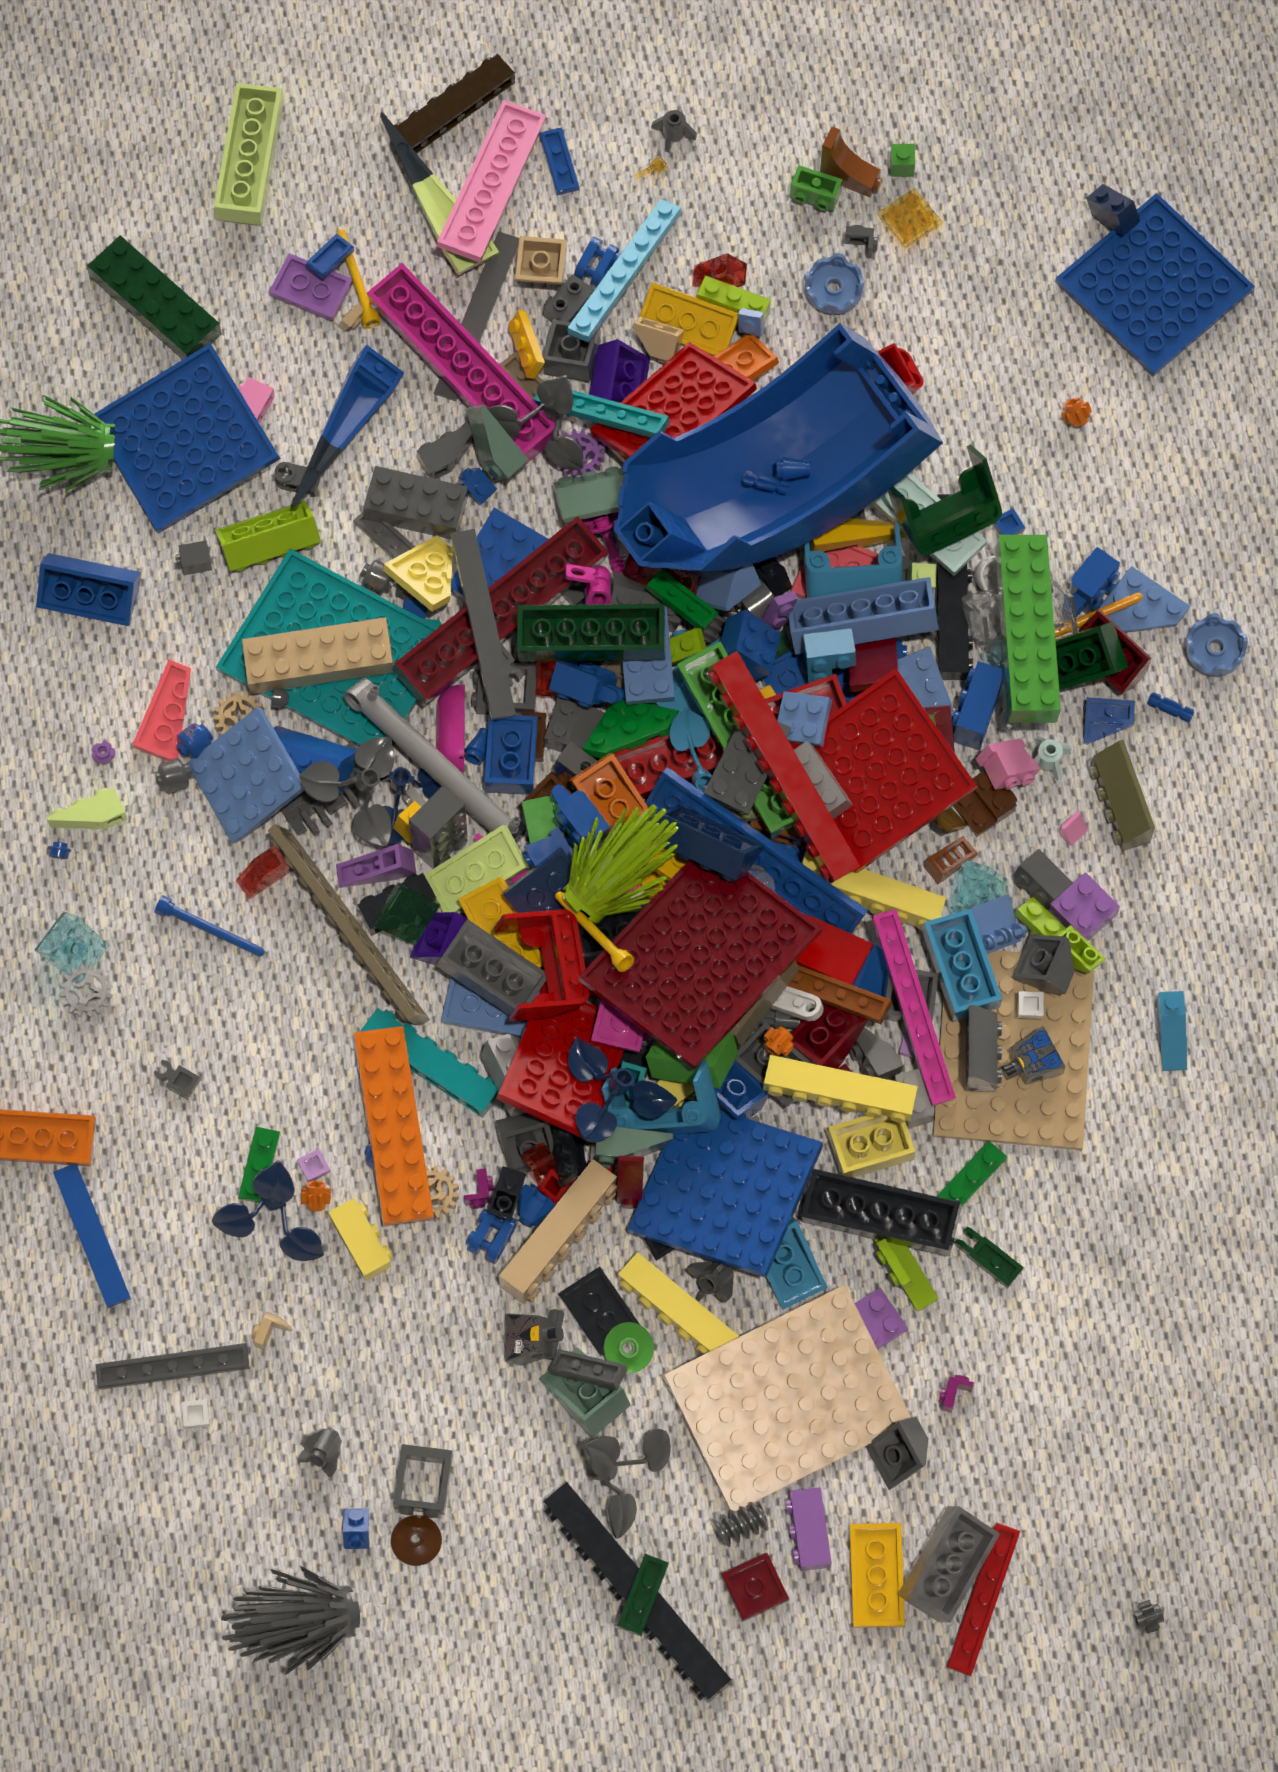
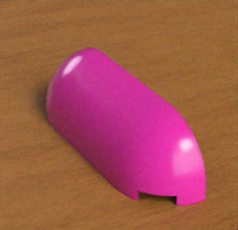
M458 684L445 689L437 700L436 749L463 774L465 754V684Z

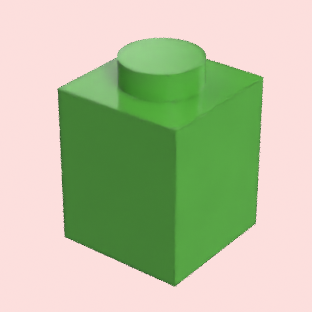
M891 144V177H914L915 144Z

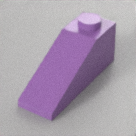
M399 844L336 864L339 888L398 880L416 874L413 850Z

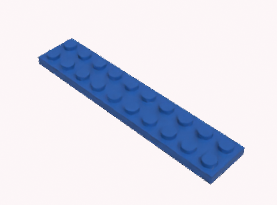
M667 767L662 772L645 802L648 807L653 804L656 805L658 813L663 808L667 810L681 805L764 844L762 852L748 871L751 875L804 915L808 914L846 932L854 933L867 913V909L705 795Z

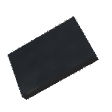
M600 1266L558 1293V1296L599 1356L604 1354V1340L613 1327L625 1322L639 1324Z

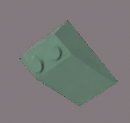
M485 405L473 406L467 409L478 459L483 466L482 471L489 479H508L529 459Z
M616 1127L609 1138L600 1142H592L590 1162L594 1159L604 1168L610 1169L611 1166H618V1156L643 1157L666 1148L673 1139V1134Z
M576 1347L572 1351L574 1353L586 1355L578 1347ZM549 1371L539 1378L540 1382L592 1438L631 1406L621 1386H619L618 1390H613L551 1375Z

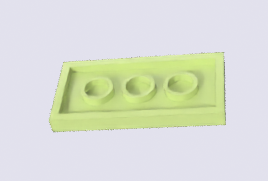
M502 825L424 875L442 911L459 912L463 908L458 898L500 876H503L505 882L528 869L529 866L507 825Z

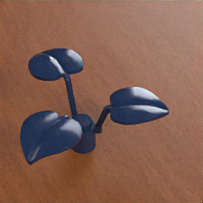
M399 767L390 772L386 777L380 778L382 782L391 779V787L396 791L394 808L383 806L391 820V837L387 846L395 845L404 839L393 828L398 815L404 811L403 809L398 810L401 793L406 792L410 788V784L413 783L417 788L423 787V795L430 799L442 787L422 768L417 774L419 782L415 780L414 776H411L408 769Z
M578 1037L572 1043L568 1053V1067L573 1077L583 1083H587L593 1078L596 1081L611 1078L609 1088L612 1093L602 1108L596 1103L588 1102L582 1104L576 1112V1126L582 1138L586 1141L600 1142L613 1134L617 1126V1119L614 1114L606 1111L616 1095H623L627 1090L629 1091V1098L634 1100V1111L642 1118L648 1120L662 1117L677 1102V1098L653 1082L643 1080L634 1084V1076L628 1069L621 1068L616 1072L612 1071L610 1074L604 1075L608 1069L606 1055L597 1047L582 1041Z
M279 1160L255 1176L253 1189L262 1198L253 1212L249 1213L248 1208L244 1204L231 1203L223 1206L213 1215L212 1223L216 1228L233 1237H246L254 1231L255 1222L252 1218L257 1215L263 1205L270 1210L280 1208L283 1231L286 1235L280 1241V1248L284 1254L294 1260L310 1261L322 1257L325 1253L320 1237L312 1229L296 1227L292 1229L291 1233L288 1230L285 1202L292 1199L295 1187L290 1174Z

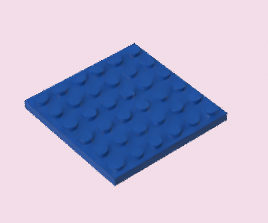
M1158 193L1154 194L1137 209L1140 222L1130 231L1122 235L1113 229L1058 275L1055 280L1073 300L1152 376H1155L1253 292L1255 288L1240 271Z
M211 343L94 413L103 422L115 424V429H110V435H115L114 460L158 533L281 459Z
M685 1099L682 1107H684V1105L687 1102H690V1100ZM720 1110L721 1120L715 1130L710 1132L673 1134V1139L666 1148H663L643 1192L642 1201H639L627 1231L629 1234L766 1278L821 1153L823 1144L821 1141L744 1118L739 1120L731 1113Z

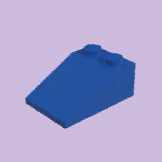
M489 714L484 781L485 792L530 794L533 791L538 716L515 715L491 721Z

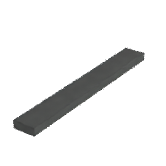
M498 231L494 240V245L499 253L497 256L486 261L461 323L478 343L481 341L519 245L518 237ZM440 377L434 390V395L457 401L458 395Z
M475 529L454 532L450 536L491 721L513 717L516 715L476 532Z

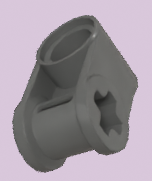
M289 462L279 463L275 468L276 486L282 490L296 493L307 466H300ZM321 476L306 493L310 494V497L316 496Z

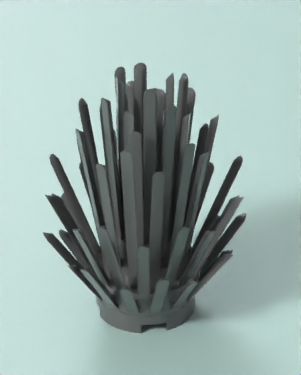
M302 1566L300 1567L301 1571L305 1572V1578L313 1582L270 1569L272 1574L284 1577H276L275 1579L278 1582L316 1593L262 1585L258 1587L262 1591L245 1590L244 1592L247 1595L262 1597H234L233 1600L293 1602L241 1604L232 1607L234 1611L244 1612L222 1615L221 1620L233 1623L232 1629L236 1630L235 1634L224 1635L222 1639L225 1641L230 1640L231 1643H242L229 1647V1651L248 1647V1651L240 1654L241 1657L269 1650V1652L254 1658L252 1663L274 1656L269 1659V1663H273L314 1643L299 1652L295 1658L288 1662L287 1665L291 1667L286 1670L285 1675L324 1649L307 1665V1670H310L320 1660L324 1661L345 1638L356 1636L354 1629L360 1627V1608L358 1601L353 1602L349 1593L353 1592V1589L347 1585L338 1587Z

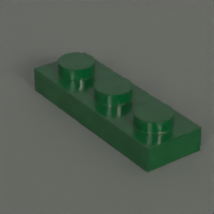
M644 1554L617 1628L642 1636L669 1562Z

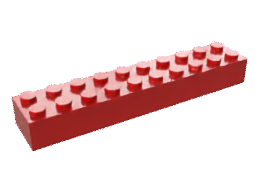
M836 674L785 691L830 697L832 704L829 716L847 704ZM783 693L765 699L777 721ZM710 730L708 741L701 747H694V750L703 769H706L713 775L723 755V751ZM669 735L648 740L647 744L631 750L626 748L614 752L616 759L643 799L649 797L662 772L667 767L689 783L692 782V776L697 771V766L690 749L688 748L684 751L676 750L670 741Z

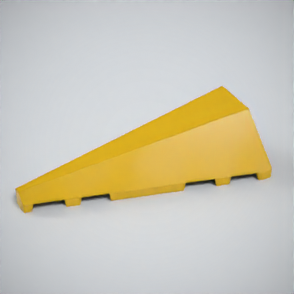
M849 518L826 533L810 540L809 544L812 551L824 552L852 545L861 548L893 541L894 523ZM900 529V538H907L908 536Z

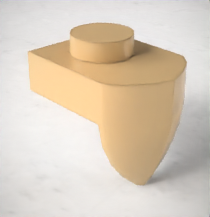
M266 1312L260 1325H255L251 1338L254 1339L255 1347L265 1350L273 1327L285 1331H292V1327L279 1316Z

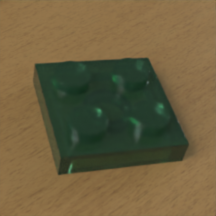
M397 882L375 918L373 925L416 946L440 907V903Z

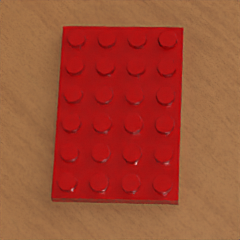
M689 342L621 403L668 416L670 423L664 433L675 438L711 421L740 404L757 390L754 381ZM599 423L590 429L591 435L627 459L650 439L647 436Z
M546 983L543 984L539 994L548 993ZM585 1002L582 1006L550 1018L528 1020L496 1099L582 1138L575 1122L576 1112L582 1104L588 1102L596 1103L602 1108L605 1100L602 1087L606 1079L596 1081L593 1078L591 1081L583 1083L573 1077L568 1067L570 1047L578 1037L582 1041L600 1049L608 1059V1069L604 1075L609 1074L612 1068L618 1067L624 1051L623 1049L591 1042L599 1007Z

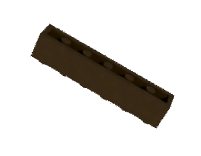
M498 53L492 58L488 57L477 69L468 71L459 82L450 84L445 89V92L438 97H432L427 102V105L420 110H414L402 123L398 122L394 126L416 154H418L515 83V72Z

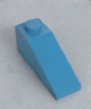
M1184 991L1159 992L1156 999L1162 1071L1187 1070Z

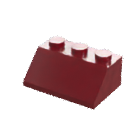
M1099 609L1082 631L1112 622V620ZM1114 623L1128 668L1105 676V678L1123 694L1133 689L1147 673L1152 658Z

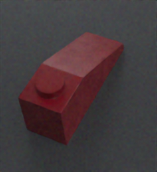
M618 1156L617 1204H622L623 1208H637L639 1201H642L644 1157Z

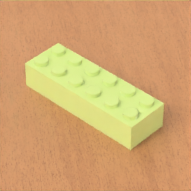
M236 83L214 203L216 220L262 225L284 104L282 88Z

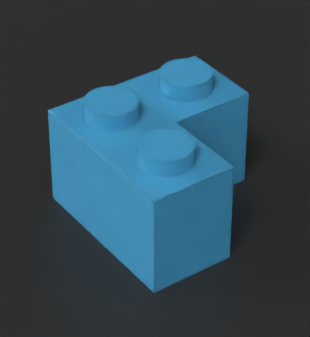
M852 628L803 634L808 683L832 675V669H845L856 666Z

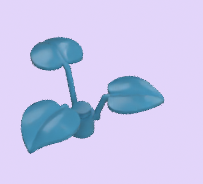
M687 708L675 716L670 727L669 737L676 750L684 751L688 748L690 749L697 766V771L692 776V785L704 793L712 775L701 766L694 747H701L708 741L710 728L702 716Z

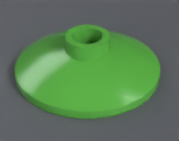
M632 1322L621 1323L608 1332L604 1340V1355L607 1361L626 1365V1373H635L645 1368L651 1361L654 1353L653 1339L643 1326ZM625 1343H629L632 1347L629 1353L623 1350Z

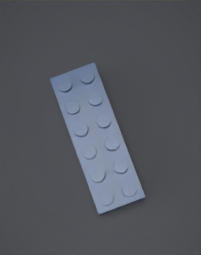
M930 577L799 599L793 607L794 610L789 614L795 654L804 653L803 634L852 628L854 645L939 630Z

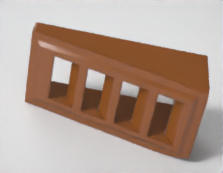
M962 836L928 857L923 867L934 881L940 884L977 857L979 853ZM959 845L967 854L966 856H963L957 849ZM951 851H952V852L954 853V855L959 859L957 862H956V860L949 854ZM943 857H944V858L948 861V863L950 864L949 867L942 861V858H943Z

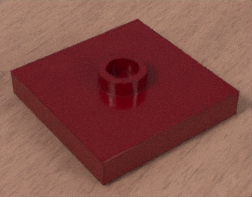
M768 1553L721 1574L742 1622L789 1601V1597Z

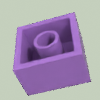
M1085 872L1050 903L1049 912L1065 928L1072 925L1089 941L1118 915L1120 906Z

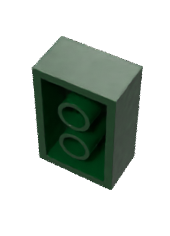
M1113 621L1055 639L1059 690L1105 677L1128 668Z

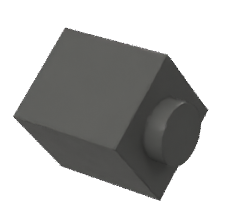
M207 540L178 545L180 554H176L175 557L178 569H183L184 575L212 570Z

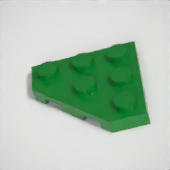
M626 699L622 702L612 703L584 745L583 751L597 758H603L609 753L615 756L614 752L627 747L628 750L647 744V739L658 735L661 738L669 735L672 721L679 713V710L647 703L627 705Z

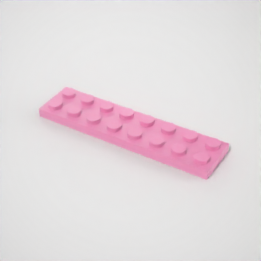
M506 100L502 101L438 238L436 247L479 263L481 262L546 121V115Z

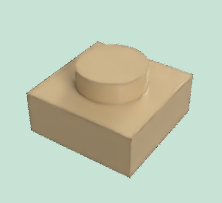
M356 304L337 326L343 331L350 327L354 329L362 320L360 314L364 309Z

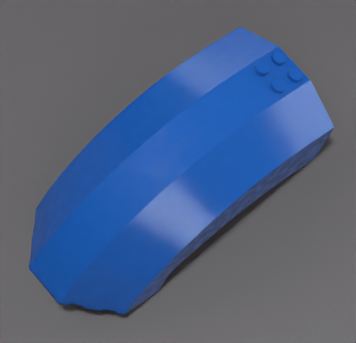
M839 323L788 369L740 404L711 421L675 438L659 430L631 455L623 465L624 480L623 486H620L617 504L619 506L618 519L615 520L614 531L641 567L721 571L758 563L801 546L843 523L902 480L940 447L943 441L925 410L901 378L866 338ZM783 457L811 461V475L788 479L787 481L790 483L787 494L778 493L777 490L770 491L758 488L754 484L752 486L745 485L742 482L745 471L754 472L755 475L762 474L777 478V459H783Z

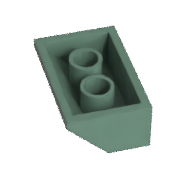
M609 467L605 469V472H585L581 477L572 478L567 476L558 479L557 482H553L557 507L563 522H571L577 516L582 520L619 512L617 504L620 486H623V468Z

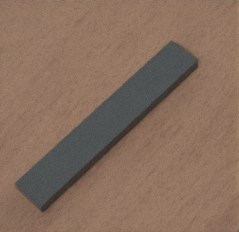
M247 1343L95 1364L98 1390L250 1369Z

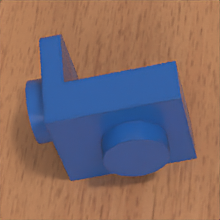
M480 468L465 469L459 475L460 479L455 483L468 486V494L478 505L485 502L497 490Z
M369 1508L343 1509L344 1549H368L370 1547Z

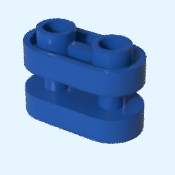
M592 237L576 266L574 275L584 281L587 275L592 277L590 284L597 287L620 256V248L610 244L607 249H603V240ZM598 256L601 260L595 269L592 265Z
M484 1209L478 1219V1223H480L476 1232L472 1231L466 1244L469 1245L468 1251L475 1255H478L481 1249L488 1252L486 1260L496 1264L514 1233L518 1220L512 1217L511 1221H502L499 1217L488 1214V1210ZM493 1228H496L499 1232L493 1243H491L487 1239Z

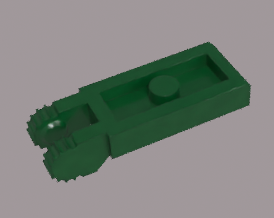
M966 1227L964 1233L969 1239L976 1242L977 1246L973 1249L960 1239H956L954 1242L955 1246L1008 1289L1023 1271L1024 1267L985 1236L982 1237L970 1227Z

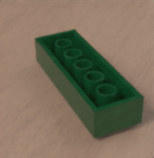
M121 235L87 265L89 277L182 360L209 343L212 344L222 335L220 323Z
M664 604L518 605L517 653L519 662L665 660Z

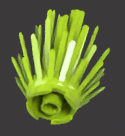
M651 805L641 816L638 813L639 807H636L622 826L624 816L628 811L626 806L599 850L597 851L596 849L603 835L602 830L598 832L592 849L589 852L599 822L598 817H596L587 839L585 840L584 837L581 839L579 852H577L578 846L574 843L569 883L563 888L566 891L563 895L577 912L583 910L590 915L587 920L599 923L605 916L642 909L640 905L649 903L650 900H636L664 890L662 887L644 891L666 880V876H662L623 895L642 883L645 877L676 855L671 853L677 848V845H673L659 857L649 862L670 843L665 841L678 830V826H675L677 822H672L666 829L665 827L669 823L668 820L665 819L660 824L657 823L666 813V809H661L649 821L657 812L656 805Z

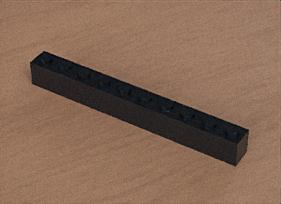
M566 1482L543 1501V1506L545 1507L543 1513L552 1523L556 1520L562 1527L559 1532L567 1542L572 1540L578 1548L575 1551L584 1562L587 1560L591 1562L594 1566L592 1569L594 1575L601 1582L605 1579L611 1586L608 1591L616 1601L621 1599L626 1604L639 1568L568 1482ZM658 1592L643 1634L649 1641L655 1639L660 1645L657 1650L666 1661L671 1659L677 1666L674 1670L683 1681L689 1680L693 1685L691 1691L699 1701L704 1699L709 1703L732 1683V1679Z

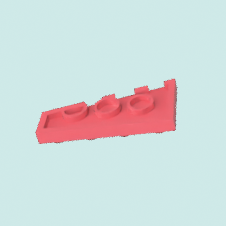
M170 659L168 660L133 741V748L165 761L178 758L179 752L176 748V745H178L177 735L183 728L191 668Z

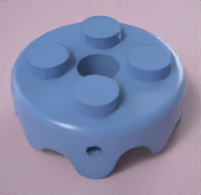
M835 253L829 258L818 259L810 271H807L805 280L806 296L810 303L819 311L827 314L846 313L852 310L861 300L864 279L860 267L857 264L854 265L848 262L843 254ZM837 283L841 288L838 291H831L828 285Z
M1212 613L1191 627L1186 640L1187 658L1191 665L1203 674L1224 676L1235 671L1242 663L1248 645V638L1236 621L1225 620L1219 614ZM1211 643H1218L1221 645L1222 651L1218 653L1212 652L1209 645Z

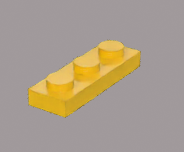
M518 310L513 319L510 320L508 328L526 377L535 379L545 362L527 312Z

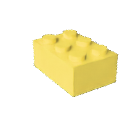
M866 1115L829 1126L827 1136L840 1175L854 1178L914 1160L916 1151L906 1122H895L890 1119L891 1117L882 1115L878 1118Z

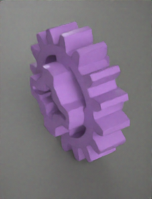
M583 428L581 433H577L576 429H572V435L564 432V436L574 439L580 445L584 456V467L578 470H571L557 465V469H564V476H568L570 473L573 474V478H576L578 475L582 476L585 472H595L594 468L600 470V462L605 460V455L603 454L604 446L600 445L601 441L594 439L591 432L586 435Z

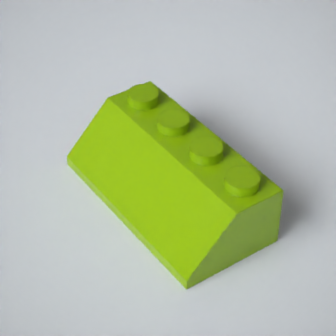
M306 501L299 502L294 508H291V505L215 529L230 571H242L249 565L255 563L263 564L270 561V558L277 556L284 557L289 549L294 551L301 548L310 549L321 542L314 516Z

